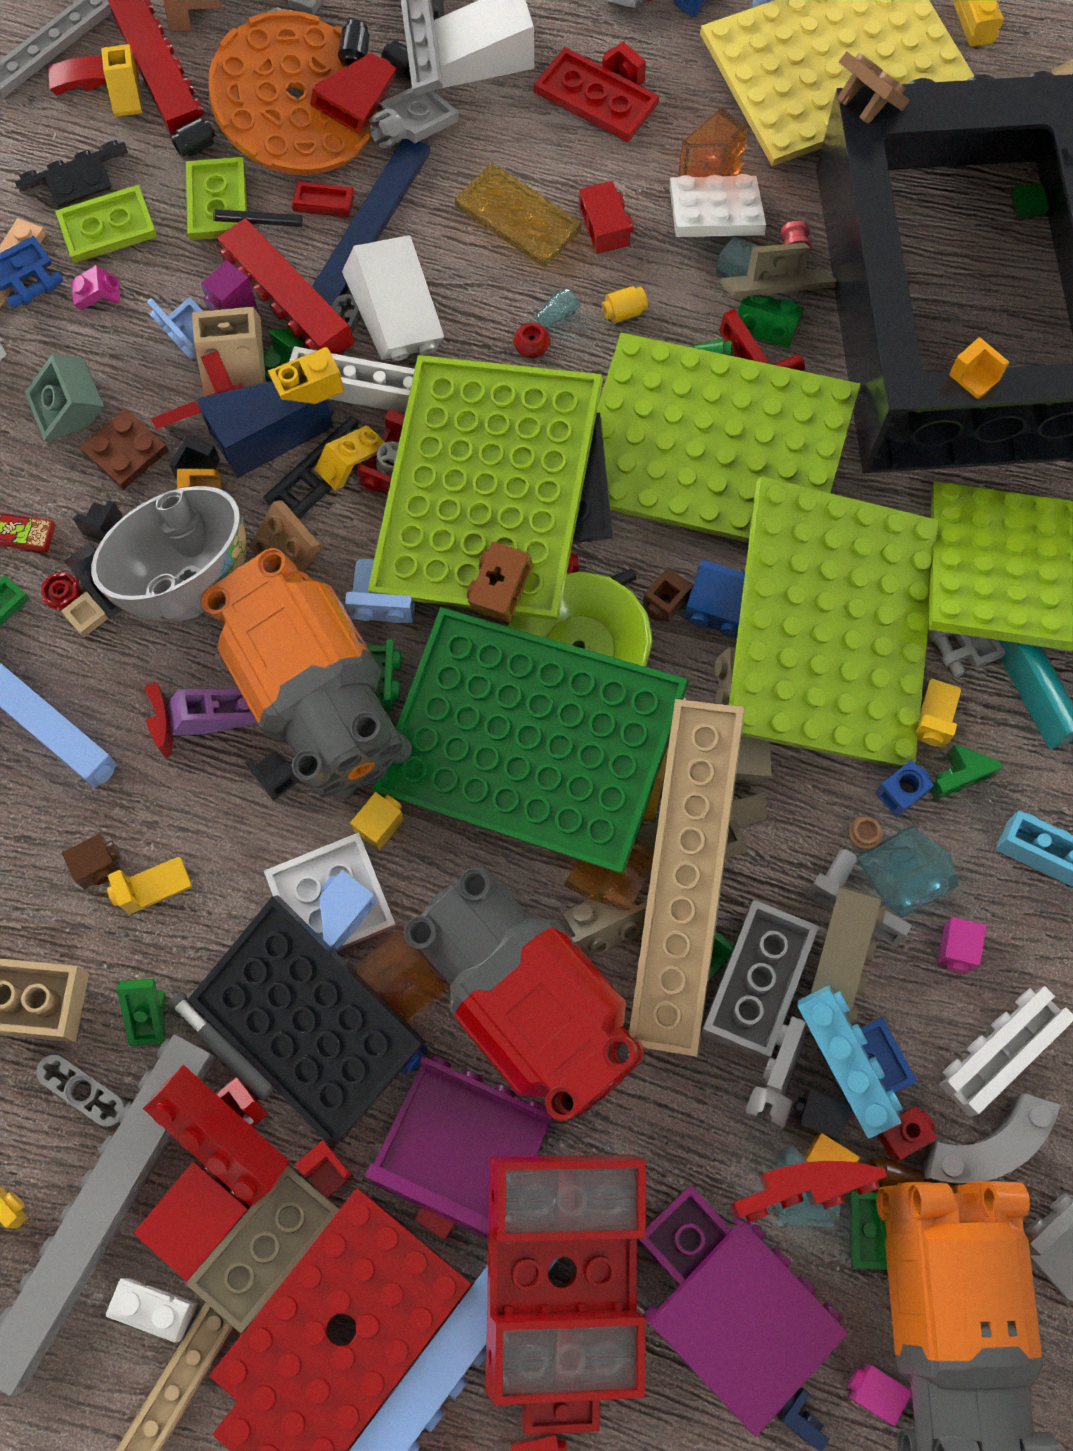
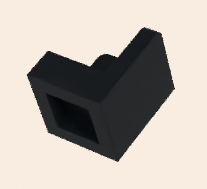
M186 435L170 462V468L177 480V469H216L220 458L214 445Z
M108 500L105 507L93 503L86 516L75 513L72 519L83 535L102 541L107 532L123 518V515L116 503Z
M276 751L256 765L251 759L245 762L249 771L272 801L300 782L294 775L291 766L287 762L285 763Z

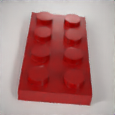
M563 47L534 83V93L628 143L659 103V96L566 47Z

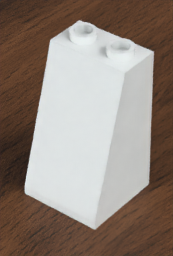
M478 0L434 20L443 82L442 88L534 69V25L526 0Z
M411 236L353 246L342 273L381 360L392 358V361H400L407 358L409 354L420 352V355H427L435 352L443 340L444 334Z

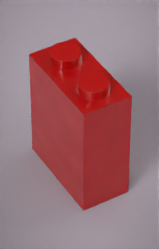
M193 1161L133 1234L187 1282L249 1210L250 1206L244 1200L237 1197L234 1191L220 1181L216 1175L212 1174L205 1165Z

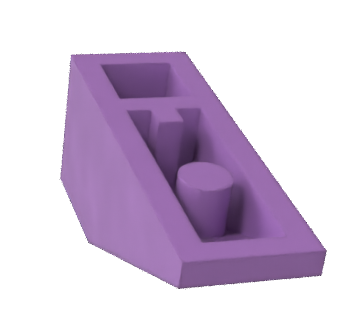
M178 689L167 704L171 735H202L257 724L239 689Z

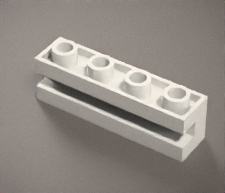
M1046 986L1035 992L1031 988L1025 991L1015 1001L1019 1007L1011 1015L1007 1011L1004 1012L991 1024L995 1030L987 1038L981 1035L968 1046L967 1050L971 1054L963 1062L957 1058L942 1072L946 1078L939 1086L969 1117L980 1114L1073 1022V1014L1066 1007L1060 1010L1051 1001L1055 996Z

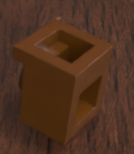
M667 567L644 593L643 605L648 616L655 621H659L662 618L668 623L684 603L688 602L693 585ZM662 599H667L670 603L667 604Z

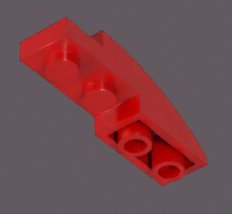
M849 1161L799 1163L759 1175L764 1190L730 1203L735 1218L745 1216L749 1223L769 1215L766 1208L780 1202L784 1209L804 1201L801 1193L806 1192L811 1206L821 1203L825 1210L845 1202L842 1194L856 1189L860 1196L880 1188L877 1180L887 1177V1174L883 1168Z

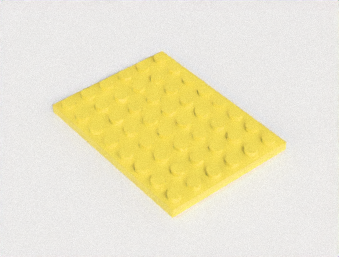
M774 0L702 25L700 30L702 39L771 166L822 148L836 89L844 88L852 75L849 70L838 63L846 51L854 57L860 52L900 84H907L919 78H929L934 82L965 81L974 77V74L929 0Z

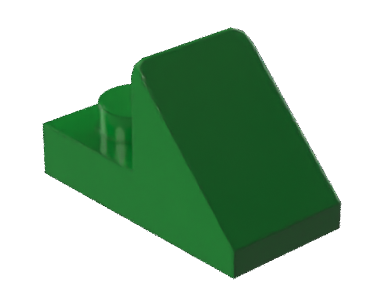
M289 329L270 330L268 332L272 345L264 352L267 382L272 381L268 370L288 363L294 346L306 348L303 338L300 336L297 339Z
M953 745L947 753L953 768L936 776L937 780L930 793L934 800L937 801L993 778L1003 766L998 760L965 747Z
M155 979L119 981L117 994L129 1046L163 1044L165 1041V992L157 991Z

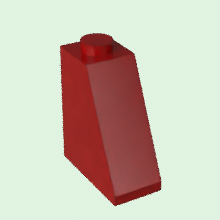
M370 53L317 83L312 90L310 105L358 135H361L370 117L377 110L378 103L382 102L392 86L396 67L392 66L388 60Z

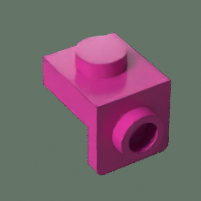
M97 265L71 280L73 306L80 310H84L102 298L113 304L120 302L118 278Z

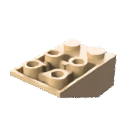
M254 307L192 312L194 344L204 397L215 393V390L201 357L215 351L219 352L233 386L242 383L243 387L266 383L261 317Z

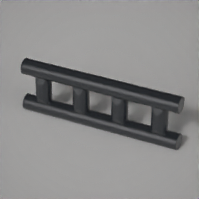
M350 416L263 496L264 500L270 506L273 502L283 500L298 519L305 515L332 489L324 479L321 481L310 470L318 463L325 445L353 432L359 425L357 420ZM300 479L313 489L301 501L288 492Z

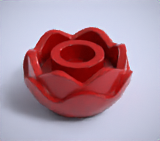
M534 322L525 323L520 326L513 337V345L518 353L530 359L542 356L551 343L547 329Z
M64 572L49 575L41 585L42 601L52 609L63 610L81 595V586L78 579Z

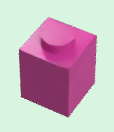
M951 917L943 924L937 963L946 965L948 971L958 974H968V971H973L979 967L987 925Z
M864 1363L862 1369L860 1367L855 1368L847 1384V1387L851 1389L847 1396L849 1399L894 1427L912 1394L910 1389L867 1363Z

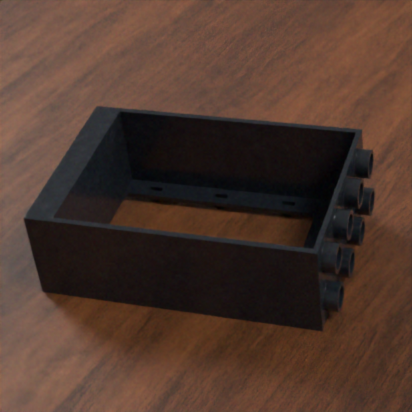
M1039 71L1027 77L999 79L982 74L965 81L934 82L929 78H919L907 84H901L906 88L902 94L910 100L902 111L887 102L869 124L860 119V115L875 91L864 84L845 106L837 100L843 88H837L816 171L832 276L837 280L834 289L848 380L860 383L853 413L863 474L1072 461L1073 364L1006 368L1001 380L980 399L974 397L949 376L950 371L925 372L923 370L888 170L1036 161L1040 182L1043 184L1049 204L1047 215L1073 335V74L1054 75L1049 71Z

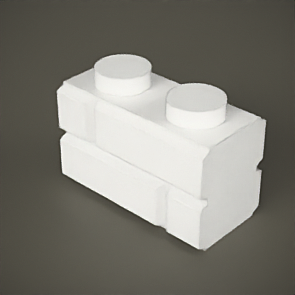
M121 1278L107 1309L106 1317L175 1343L182 1341L188 1332L198 1303L151 1285L145 1286V1283L132 1278Z

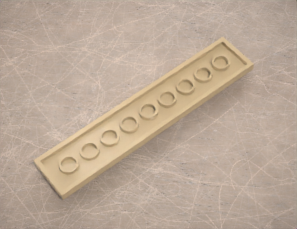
M675 699L629 1029L630 1036L638 1039L644 1048L695 1057L699 1055L745 714L744 707Z

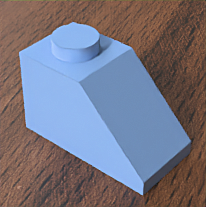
M343 870L337 876L332 875L327 879L321 888L323 893L320 896L323 940L336 953L378 903L373 893Z

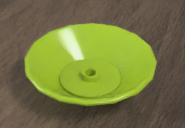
M582 571L566 575L558 621L513 615L511 622L507 623V627L573 646L581 645L586 650L647 667L653 643L649 616L634 593L608 576Z

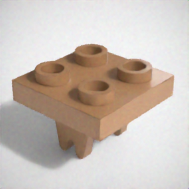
M846 51L838 62L852 73L837 97L839 102L846 106L864 84L875 91L860 115V119L869 124L887 102L902 111L910 101L902 94L906 89L903 85L860 52L854 57Z
M283 500L272 503L249 546L256 556L264 550L276 548L296 565L298 571L304 573L310 562L318 558L316 553L323 549ZM281 564L275 567L273 573L280 569Z

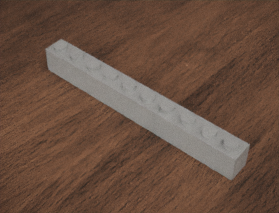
M173 1034L170 1040H165L159 1048L156 1056L159 1060L152 1072L147 1071L140 1080L137 1088L140 1092L133 1104H127L118 1119V1122L121 1124L114 1136L110 1135L102 1144L99 1150L101 1158L95 1168L89 1169L83 1176L79 1184V1188L82 1190L75 1202H70L61 1213L59 1229L54 1237L50 1236L42 1245L39 1251L41 1259L34 1271L30 1270L22 1279L18 1287V1291L21 1293L13 1306L9 1305L0 1316V1391L10 1397L22 1394L172 1137L167 1130L157 1124L143 1110V1107L162 1084L183 1064L204 1082L217 1060V1057Z

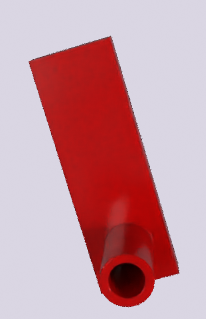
M733 309L725 312L719 332L725 341H732L734 356L770 364L736 310ZM799 354L772 364L800 371L805 370L804 360Z
M218 351L201 357L215 390V393L211 395L244 388L242 383L232 385ZM195 400L154 416L151 420L157 430L198 414L200 409Z

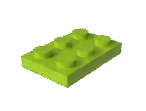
M243 157L186 161L187 234L190 241L217 239V237L237 224L213 221V209L247 211L246 170Z
M139 185L55 211L74 264L158 237Z

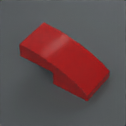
M102 56L73 58L48 67L49 89L56 96L79 85L88 92L106 83Z
M155 681L145 686L144 689L157 715L146 719L145 722L157 748L167 758L172 755L174 735H171L167 699Z

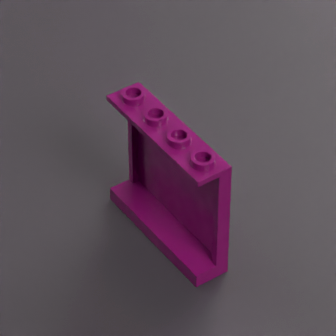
M422 1056L420 1068L375 1162L371 1163L365 1175L366 1181L488 1239L490 1157L536 1156L552 1117L547 1113L546 1106L537 1101L528 1100V1103L514 1098L516 1094L504 1086L496 1085L494 1089L483 1084V1078L473 1072L464 1070L463 1074L450 1069L451 1064L440 1057L432 1056L430 1060Z
M734 1217L731 1221L735 1224V1227L658 1309L652 1305L643 1316L756 1437L848 1335V1332L839 1323L843 1319L840 1313L827 1301L822 1305L813 1296L817 1289L802 1274L796 1277L788 1269L791 1261L777 1247L770 1250L762 1241L766 1236L764 1232L753 1221L745 1223Z

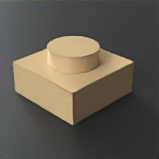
M87 592L61 610L62 614L83 638L109 619Z

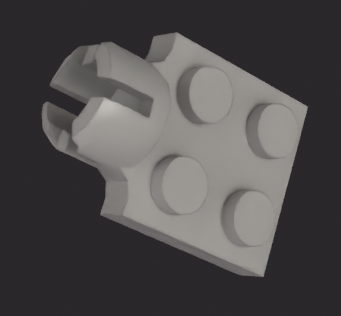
M411 87L378 103L379 112L370 117V123H374L370 125L369 131L374 142L379 144L381 148H389L399 143L402 139H409L415 144L457 123L459 112L434 91L416 96Z
M792 1016L789 1026L782 1024L776 1040V1045H778L776 1051L779 1052L777 1059L770 1057L763 1076L765 1079L764 1084L767 1085V1088L755 1087L746 1107V1115L754 1121L758 1122L760 1118H764L766 1110L769 1109L771 1110L769 1114L771 1116V1128L784 1129L793 1101L786 1097L785 1093L806 1038V1021Z

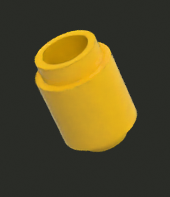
M630 286L606 294L605 301L602 302L605 318L607 320L611 319L614 324L640 316L642 311L648 309L647 297L641 286L637 288Z

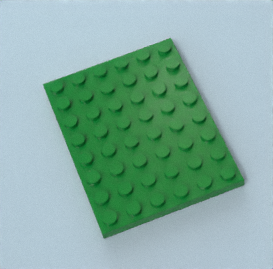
M440 607L396 725V730L411 742L412 753L405 762L400 764L392 763L385 775L375 782L372 791L384 796L389 795L396 800L624 875L670 740L675 699H684L689 681L676 675Z

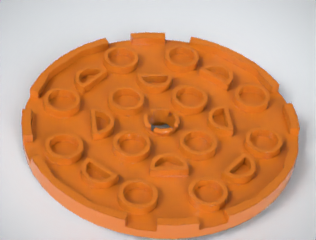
M279 10L261 13L248 18L247 23L237 29L232 28L221 40L219 48L211 60L209 69L208 92L211 109L220 129L228 140L239 151L258 164L275 171L294 175H314L329 172L349 163L366 148L372 139L369 128L374 122L370 123L369 121L362 134L358 135L310 105L314 86L347 67L338 58L342 28L337 25L334 28L320 21V17L313 14ZM298 88L303 92V95L296 99L288 90Z

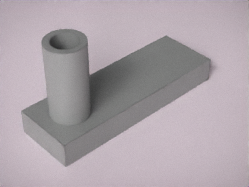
M840 849L826 875L818 874L806 897L832 911L839 885L843 886L857 861V857L848 850ZM886 911L882 926H874L873 935L897 948L907 936L912 925Z

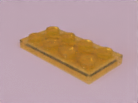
M493 162L455 198V207L544 268L581 231L582 222Z

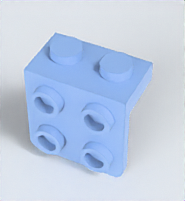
M189 297L167 316L155 301L150 298L147 303L153 309L149 313L151 317L189 359L193 360L197 355L194 344L192 312H201L203 310Z
M359 559L355 567L353 590L346 593L345 605L350 618L361 621L413 623L416 601H412L411 596L368 593L374 560Z

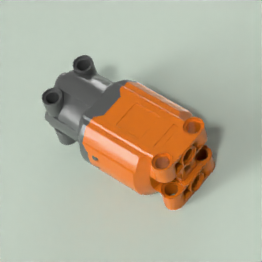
M269 548L244 565L236 568L229 575L204 591L201 597L202 608L220 621L223 626L218 640V652L257 724L265 736L289 744L295 755L292 761L294 775L310 784L320 798L332 796L338 800L348 799L354 794L357 787L361 788L370 785L382 778L392 763L400 764L410 757L412 753L411 742L396 730L376 696L381 675L380 668L331 586L314 581L306 573L298 571L296 565L283 552L276 548ZM281 564L280 569L273 573L275 567ZM226 600L224 606L219 609L220 604Z
M978 1181L966 1182L964 1185L952 1187L947 1183L905 1182L897 1183V1185L880 1187L877 1191L876 1206L880 1219L886 1224L887 1238L885 1240L895 1361L899 1373L911 1383L915 1428L901 1429L897 1438L898 1451H1059L1054 1436L1049 1432H1034L1029 1385L1041 1374L1043 1360L1029 1241L1024 1233L1022 1219L1027 1216L1030 1208V1198L1026 1186L1021 1182Z

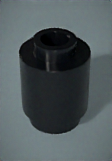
M349 20L342 28L338 58L346 66L363 58L368 53L370 34L365 23L359 20Z
M392 41L384 47L381 58L388 60L392 66L396 67L395 74L410 80L407 46L397 41Z
M198 117L176 129L175 134L171 135L170 138L176 151L183 158L187 155L191 157L214 144L213 137L216 135L211 124L207 120L203 122Z

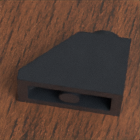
M89 543L66 559L64 563L106 615L112 618L123 609L110 602L94 584L91 575V564L97 549Z

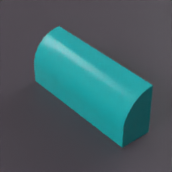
M999 640L1006 652L1000 659L1049 750L1072 742L1073 702L1041 646Z

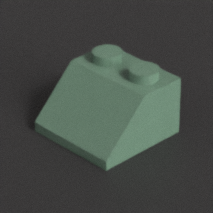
M51 354L25 391L44 441H52L90 426L104 408L102 398L99 395L84 358Z

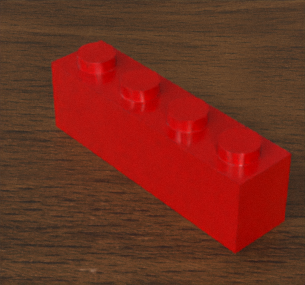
M184 1064L162 1084L143 1107V1110L157 1124L167 1130L180 1142L183 1148L189 1150L212 1174L221 1179L234 1191L237 1197L244 1200L250 1207L270 1192L290 1162Z

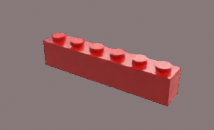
M107 0L125 43L131 46L138 70L170 136L175 134L176 129L205 115L199 98L193 99L192 97L195 93L189 78L182 77L185 73L179 58L172 57V54L175 53L168 36L162 37V34H165L158 16L155 18L152 16L155 12L150 0Z
M246 218L217 237L222 248L219 253L224 262L227 260L249 278L257 297L262 302L267 300L270 303L269 306L274 315L279 320L284 318L287 321L286 324L290 332L297 339L301 336L307 349L317 351L328 347L330 353L340 355L355 344L349 325Z

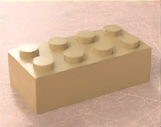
M0 959V1035L76 1043L89 973L78 966Z

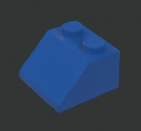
M702 559L688 600L684 619L689 620L696 627H710L719 630L724 636L737 638L745 573Z

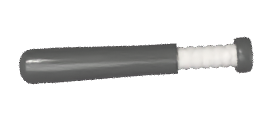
M178 992L167 1003L168 1009L172 1012L177 1011L196 1029L198 1032L197 1036L257 1099L265 1100L274 1092V1087L210 1022L203 1019L187 1003L185 993Z

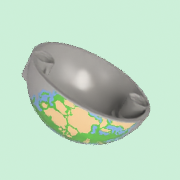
M193 486L172 490L142 503L120 519L100 542L91 564V575L94 584L110 602L133 616L156 622H179L206 612L201 604V597L204 591L229 575L236 568L244 565L247 551L245 524L236 501L221 489L209 486Z

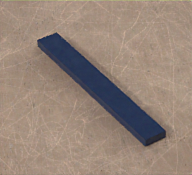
M402 139L315 280L312 287L331 307L334 300L338 296L345 294L349 288L342 271L353 246L377 242L431 153L430 145L420 141L414 144L409 139Z

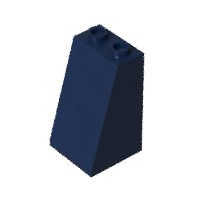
M273 381L210 395L196 400L210 435L237 478L333 428L331 415L334 414V410L328 399L317 404L282 400Z

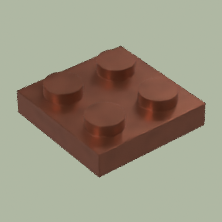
M126 408L79 447L82 453L122 490L127 488L169 451L166 444Z

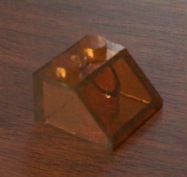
M721 107L682 142L678 177L683 175L692 177H708L710 175L735 176L743 165L742 157L747 144L745 140L748 127Z
M400 929L353 967L406 1022L446 990L416 948L407 944L404 934Z

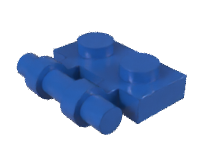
M34 236L0 253V292L9 287L12 288L14 294L6 298L8 305L12 309L21 304L23 306L33 302L32 298L43 292L48 294L54 291L55 286L63 282V278L58 271L48 275L44 270L51 265L52 260ZM34 275L37 282L25 287L21 281Z

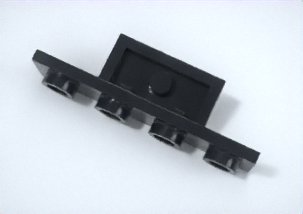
M109 141L101 145L102 150L91 153L90 150L79 152L74 155L75 160L66 163L63 160L52 162L47 165V170L39 173L36 170L27 171L19 175L20 180L14 182L20 192L47 183L57 206L61 207L112 188L102 162L126 154L128 150L125 142Z

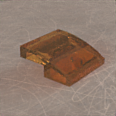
M634 843L624 875L578 860L564 886L599 903L629 911L652 869L654 853Z

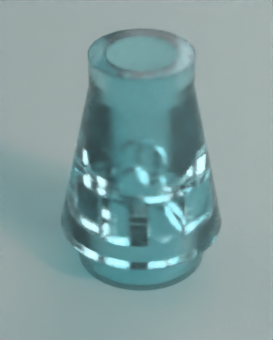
M565 287L563 290L558 289L534 316L540 325L548 328L576 314L575 310L580 307V304L572 291Z

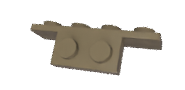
M805 242L753 247L747 275L722 278L721 285L732 297L745 299L747 296L752 295L771 296L773 293H798L800 290L809 289L821 291L824 288L835 287L837 280L823 268L805 270L810 247Z
M763 793L733 801L725 858L747 852L746 842L739 827L767 819L766 798ZM658 822L639 828L636 839L638 851L641 855L654 852Z
M620 884L562 912V915L574 936L572 939L588 958L605 953L609 948L623 941L632 940L639 933L643 932L647 901L637 906L624 885Z

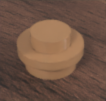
M862 816L856 818L851 823L848 836L852 844L857 848L870 850L880 843L883 831L879 822L874 818Z

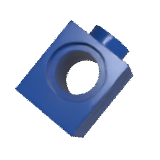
M911 760L881 783L875 794L894 816L898 818L922 799L934 784L931 782L928 772L923 767L916 766ZM899 782L909 783L913 787L914 792L907 793L903 791Z

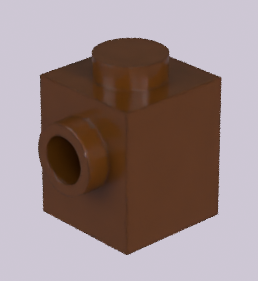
M99 833L61 852L74 881L83 889L94 884H105L109 882L107 875L121 870L117 859L121 858L117 846L113 840L107 842Z

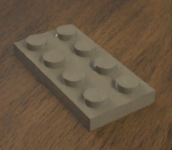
M287 1165L270 1192L249 1208L187 1281V1287L242 1334L340 1209Z

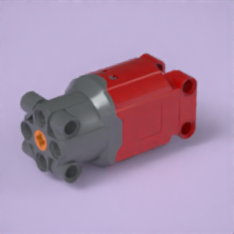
M485 866L469 868L464 871L458 882L445 887L428 902L425 911L420 916L410 919L405 925L404 938L407 944L413 948L420 949L451 986V1016L517 1096L544 1098L546 1110L554 1119L562 1121L584 1114L599 1100L601 1101L611 1093L643 1060V1045L638 1039L631 1037L624 1029L626 1000L557 921L529 917L508 892L506 885L498 880ZM622 1043H625L630 1051L626 1062L620 1060L618 1056V1049ZM567 1093L571 1095L573 1099L572 1110L566 1105L565 1097Z

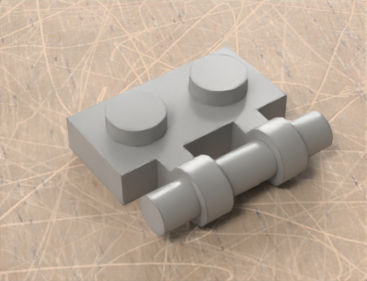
M928 626L930 642L937 645L943 656L941 659L945 668H950L955 678L967 672L961 663L963 660L968 659L973 669H977L1002 658L1006 653L999 640L929 630ZM954 634L961 648L954 650L947 637Z

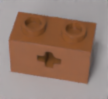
M492 541L489 550H485L480 558L479 569L481 570L477 580H472L467 591L468 603L473 611L507 623L511 622L534 565L529 553Z

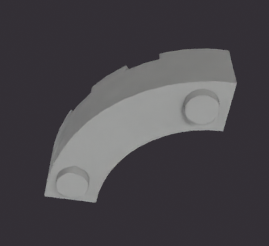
M1022 1094L1012 1098L1005 1118L987 1138L970 1145H950L941 1142L928 1144L922 1167L924 1181L947 1183L948 1185H964L966 1182L988 1181L1014 1171L1027 1162L1044 1144L1053 1129L1061 1105L1032 1095Z

